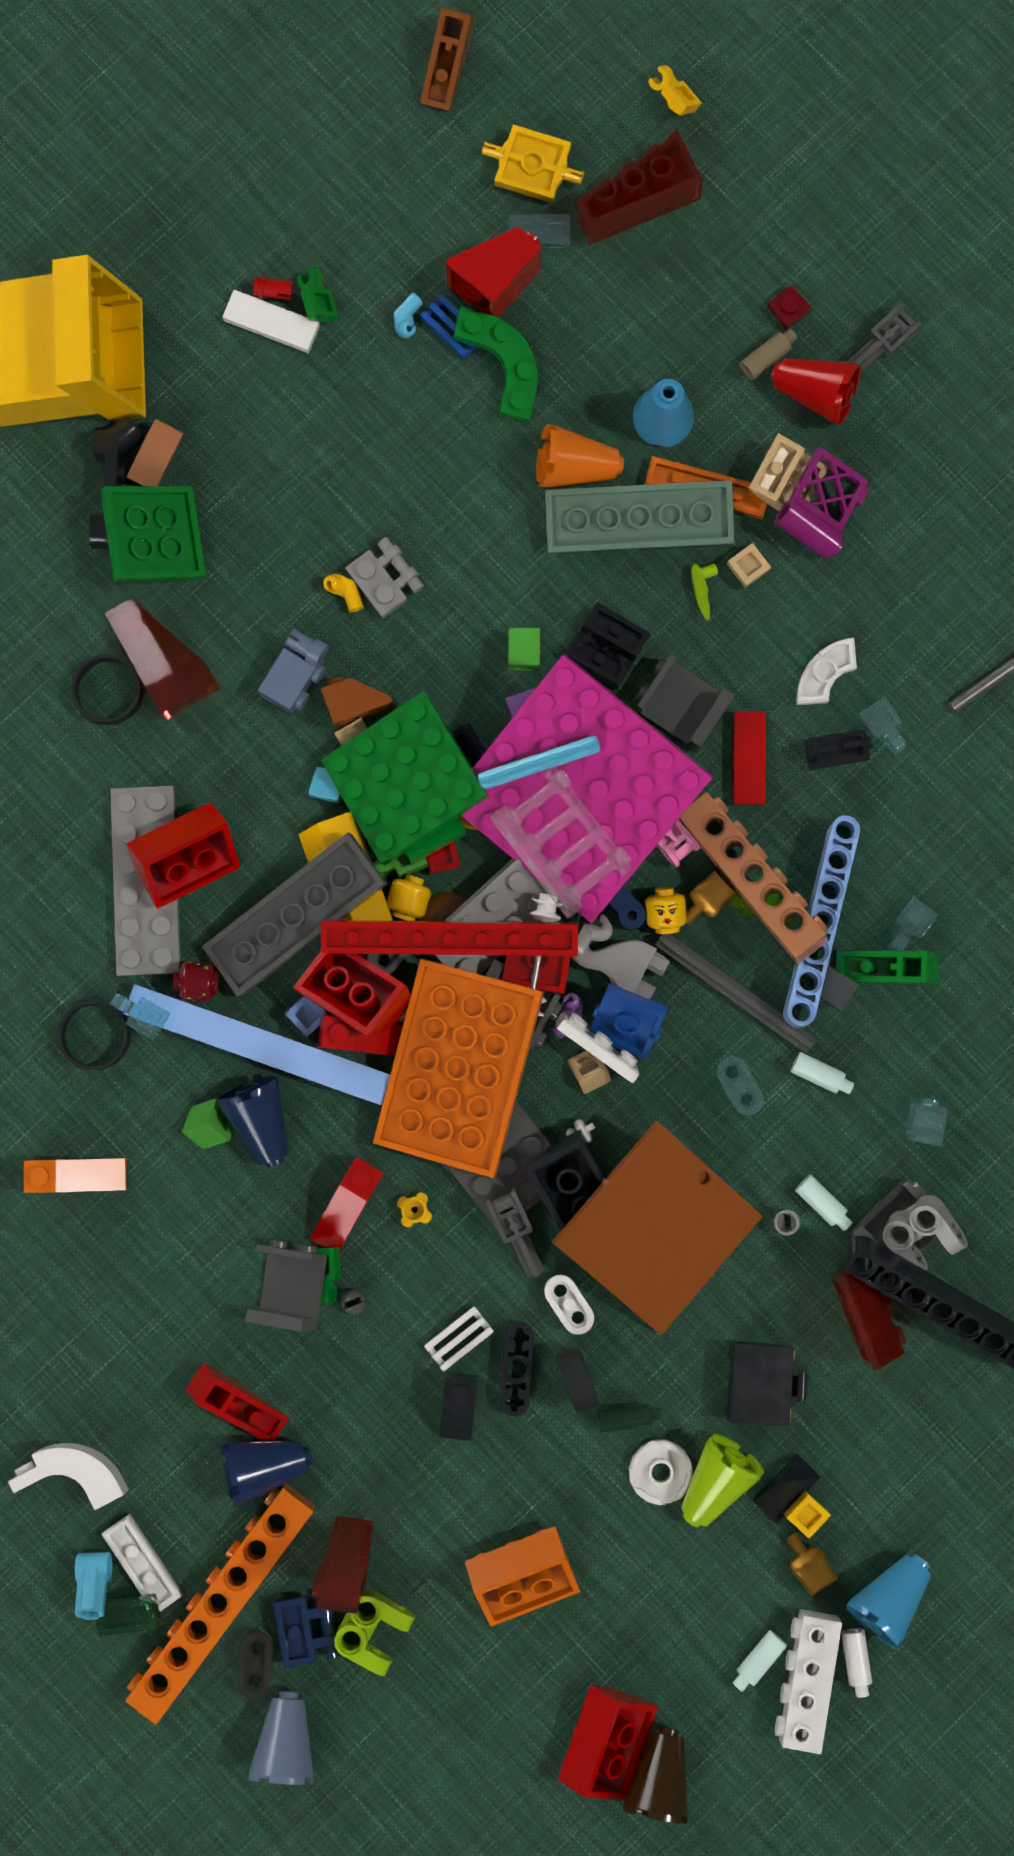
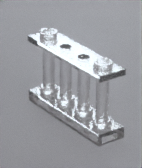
M553 767L544 773L550 782L516 809L510 808L508 810L504 805L489 816V818L568 919L582 907V904L579 902L581 895L617 869L624 877L632 867L629 864L631 858L621 846L617 848L570 788L572 782L563 770L557 771ZM558 792L569 808L536 834L528 835L521 827L522 819ZM578 818L589 834L555 860H547L540 851L542 849L541 845ZM595 844H598L609 859L575 885L569 884L567 886L560 877L562 874L561 870Z

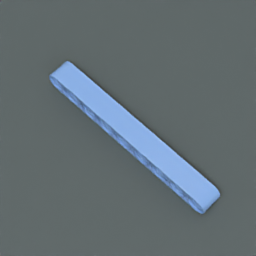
M134 984L123 1013L124 1015L383 1105L390 1074Z

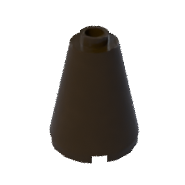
M660 1726L659 1732L651 1733L625 1798L623 1811L637 1815V1812H641L647 1818L687 1824L688 1802L684 1738L678 1737L679 1730Z

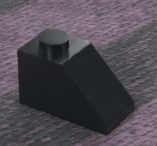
M446 1372L439 1437L471 1441L478 1382L477 1375Z

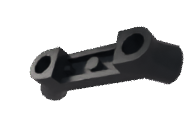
M122 417L111 428L95 427L93 455L98 462L105 463L104 486H122V483L127 482V466L123 464V456L142 440L141 430L129 417ZM103 511L102 515L90 514L89 541L91 549H107L109 551Z

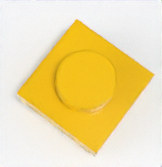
M806 1490L784 1513L785 1517L809 1539L831 1516Z

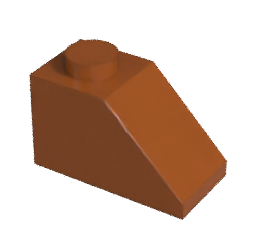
M337 677L326 682V687L321 688L336 729L351 724L360 718L364 719L394 708L391 696L352 678L344 680L343 677Z

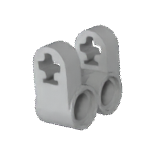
M933 1195L922 1196L912 1206L903 1211L894 1212L889 1217L883 1231V1240L891 1251L924 1270L928 1269L927 1262L914 1243L921 1238L936 1234L945 1249L952 1255L968 1247L967 1239L944 1203ZM929 1211L936 1219L926 1220L921 1216L920 1212ZM901 1226L908 1231V1235L902 1236L897 1234L893 1227Z

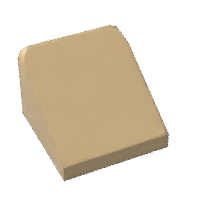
M587 1050L567 1060L584 1094L611 1081V1076L605 1064Z

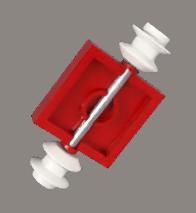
M540 893L539 899L532 898L538 906L537 910L530 912V915L535 920L541 921L538 923H554L561 919L556 914V908L564 905V903L558 902V896ZM506 955L502 980L537 990L564 994L571 956ZM543 997L542 1003L547 1002V1000ZM539 1011L538 1016H544V1014Z

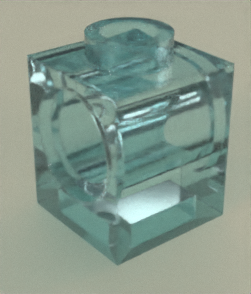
M921 1098L920 1103H911L905 1140L942 1146L948 1108L939 1107L940 1101Z

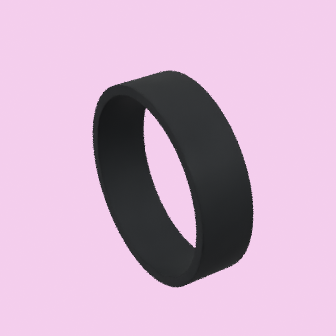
M110 654L94 656L86 660L73 677L71 688L75 705L88 719L95 723L116 725L125 722L136 713L142 702L143 685L141 678L132 665L121 657ZM102 662H117L128 667L135 676L137 684L135 699L129 709L117 717L109 719L94 717L88 714L80 703L78 692L80 681L84 674L94 665Z
M97 1000L84 1001L73 1006L62 1018L58 1029V1042L64 1056L75 1066L87 1070H103L115 1065L127 1052L131 1038L130 1026L124 1014L115 1006ZM90 1005H103L113 1010L120 1018L124 1029V1040L120 1051L111 1061L100 1066H87L78 1062L70 1054L65 1041V1031L71 1017L80 1009Z

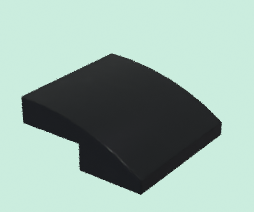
M597 602L565 655L592 677L617 691L651 633Z

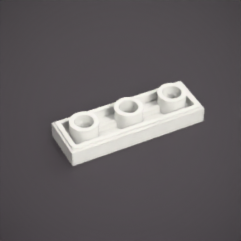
M561 1012L555 1020L556 1028L632 1084L639 1076V1071L636 1065L638 1060L624 1049L620 1053L611 1046L613 1042L606 1035L599 1031L594 1034L585 1028L588 1024L577 1014L572 1013L569 1016L565 1012Z

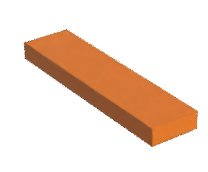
M652 456L644 485L732 480L733 512L763 520L767 506L766 502L748 489L751 482Z

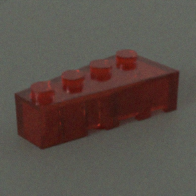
M678 129L671 133L665 142L659 146L656 144L647 150L646 155L634 164L631 162L623 167L622 172L613 179L608 178L577 200V221L589 245L701 200L703 180Z
M336 1516L326 1557H323L320 1568L317 1571V1576L314 1578L312 1597L318 1598V1609L357 1614L366 1584L374 1521Z

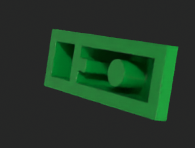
M837 950L836 969L857 983L939 986V954L930 951Z

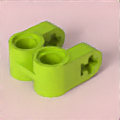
M362 1590L354 1597L343 1621L338 1627L334 1640L335 1648L343 1657L377 1675L385 1676L393 1659L382 1650L369 1644V1639L380 1620L396 1629L408 1632L416 1616L409 1609L374 1590ZM363 1602H370L375 1606L376 1612L371 1616H366L360 1612L358 1606ZM348 1631L356 1632L360 1637V1642L350 1645L345 1642L343 1635Z

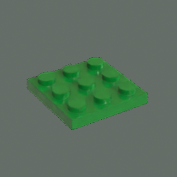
M104 486L100 490L114 582L202 580L206 577L192 486Z

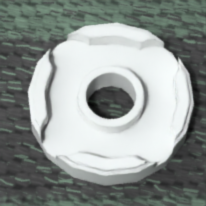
M666 1439L650 1440L639 1446L632 1455L629 1465L630 1482L635 1492L646 1502L665 1505L666 1503L679 1500L687 1492L693 1477L692 1464L685 1450L677 1443ZM664 1463L670 1468L669 1476L665 1480H656L652 1476V1469L656 1464Z

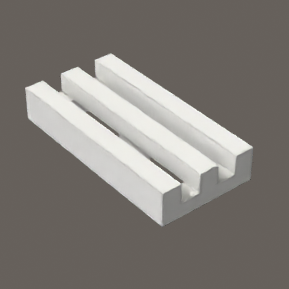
M473 1306L426 1343L424 1347L444 1372L492 1334L494 1330L477 1308ZM473 1315L477 1319L439 1351L434 1348L436 1344ZM480 1326L484 1328L483 1332L444 1361L443 1355Z

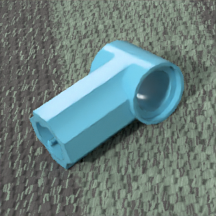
M110 1552L77 1553L75 1560L77 1592L74 1612L76 1617L85 1620H97L104 1616L107 1582H110L112 1577V1555Z

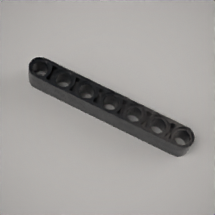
M856 1236L849 1240L846 1248L848 1269L854 1277L1014 1369V1322L869 1237Z

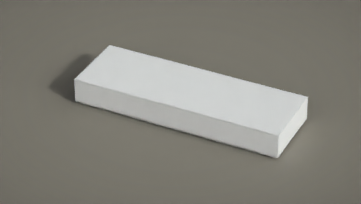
M233 290L222 317L223 321L308 354L320 327L318 321H309L307 317Z
M130 1514L101 1534L154 1615L182 1597L183 1593Z

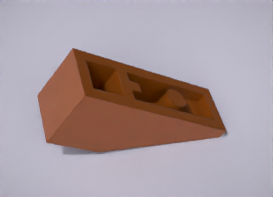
M448 7L441 8L420 103L450 111L469 49L476 15Z

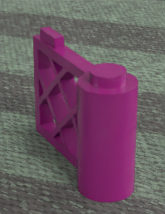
M819 446L814 450L789 500L778 512L774 523L824 559L830 555L834 557L839 553L844 544V541H842V530L855 505H862L870 490L865 487L868 480ZM820 459L828 464L831 476L819 478L816 465ZM846 477L854 482L856 486L852 494L844 496L840 479ZM822 482H833L836 498L825 500L821 486ZM814 485L818 502L810 503L801 496L805 486ZM838 502L841 513L838 521L829 516L826 504Z

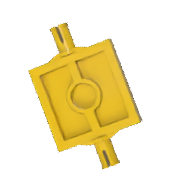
M514 124L509 138L502 147L485 141L482 148V155L499 159L495 186L552 204L557 189L563 180L581 185L584 177V172L567 167L571 142Z

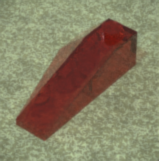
M132 598L105 613L142 682L166 720L220 690L205 662Z

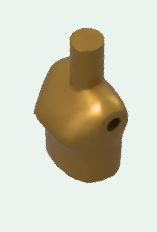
M714 870L690 892V898L694 904L686 911L687 924L691 925L702 913L710 918H714L738 894L718 870Z
M797 1533L786 1538V1541L796 1555L790 1561L789 1567L810 1597L838 1579L819 1546L806 1548Z

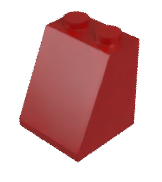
M516 227L455 255L446 262L447 286L478 312L500 318L541 270V242L532 232L527 231L525 233L519 227Z

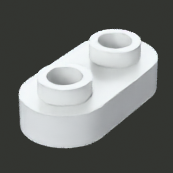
M562 1274L549 1278L544 1288L545 1297L564 1327L573 1334H584L589 1331L594 1323V1314L573 1280ZM559 1284L566 1287V1293L563 1296H557L554 1293V1288ZM576 1311L582 1312L584 1315V1319L580 1323L572 1321V1314Z

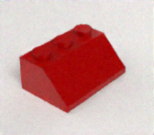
M211 802L126 843L133 866L156 909L240 868L227 821Z
M320 951L293 986L295 991L368 1038L394 1025L408 1007L411 997L404 983L358 954L321 953Z
M590 1686L578 1723L574 1728L570 1746L562 1762V1769L558 1780L584 1798L625 1800L658 1706L614 1688Z

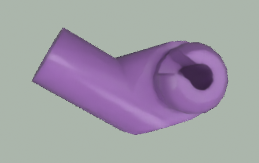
M575 993L566 994L562 999L563 1013L565 1012L569 1016L575 1013L583 1019L582 999ZM556 1024L551 1027L553 1033L560 1040L566 1036L556 1028Z

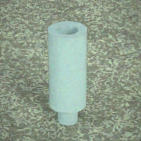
M802 1052L797 1054L790 1069L791 1073L835 1094L839 1090L850 1094L854 1086L853 1082L845 1079L846 1073Z
M811 1174L795 1189L831 1227L837 1224L845 1231L853 1223L845 1215L848 1210Z
M769 1630L736 1669L739 1676L734 1680L733 1684L742 1692L749 1683L755 1686L788 1645L776 1633Z

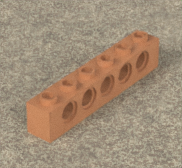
M708 792L704 793L690 804L679 818V821L693 835L701 849L797 965L828 942L825 931L828 930L827 926L818 915L810 916L805 910L808 904L797 891L791 893L785 886L788 880L777 867L774 869L769 867L765 862L768 856L757 843L753 846L745 838L748 832L738 820L732 822L726 815L729 810L718 796L713 799ZM712 824H722L724 827L719 834L712 835L707 832ZM737 846L743 849V853L737 858L727 856L728 850L732 847ZM752 870H759L763 873L762 878L757 882L748 881L746 876ZM771 894H780L783 897L782 902L777 906L768 905L766 899ZM793 917L800 918L803 924L797 930H790L786 927L789 919Z

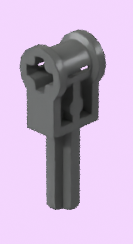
M901 302L870 330L868 336L871 340L847 362L858 364L861 367L862 373L883 353L890 358L918 333L923 324L920 321L916 322L905 310V305Z
M514 1187L509 1189L508 1194L497 1199L485 1200L504 1244L511 1242L526 1276H539L543 1272V1265L528 1233L533 1231V1228Z

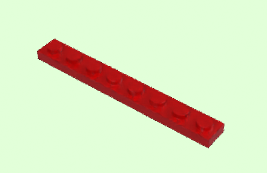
M322 920L321 953L578 956V923Z

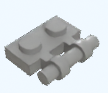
M387 537L380 540L377 544L384 553L381 557L377 559L369 549L345 567L348 575L355 581L358 588L382 619L407 601L406 596L401 591L402 589L409 586L414 593H417L424 587L418 578L419 573L414 567H409L401 556L403 552L397 545L393 546ZM391 563L400 574L394 581L385 570Z

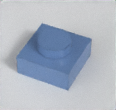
M304 996L284 1013L305 1037H308L320 1025L321 1016H330L323 1008Z

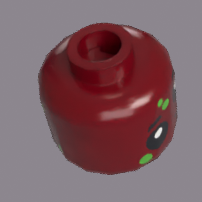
M186 961L181 965L180 972L174 971L173 990L179 991V998L183 1002L208 1003L212 996H217L219 971H214L211 963Z

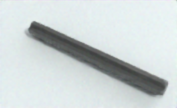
M660 935L655 943L658 949L803 1053H807L813 1047L816 1039L802 1028L794 1029L788 1026L784 1021L783 1014L673 935Z

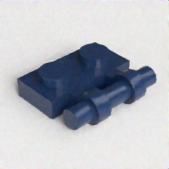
M328 1590L315 1593L317 1605L308 1607L306 1594L274 1600L273 1606L284 1668L317 1662V1648L325 1647L327 1659L339 1656L334 1641L337 1631L334 1628L332 1614L335 1613L333 1602H330ZM320 1618L322 1634L313 1636L310 1619Z

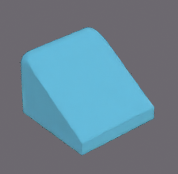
M316 767L309 788V797L340 804L342 796L327 770Z

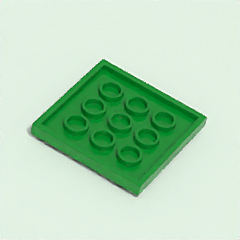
M424 690L321 759L380 864L384 866L489 797L486 790L481 787L477 775L428 693Z

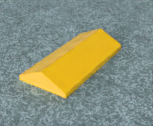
M351 812L319 822L298 834L308 863L347 832L352 833L370 858L360 828ZM382 889L342 919L393 921Z

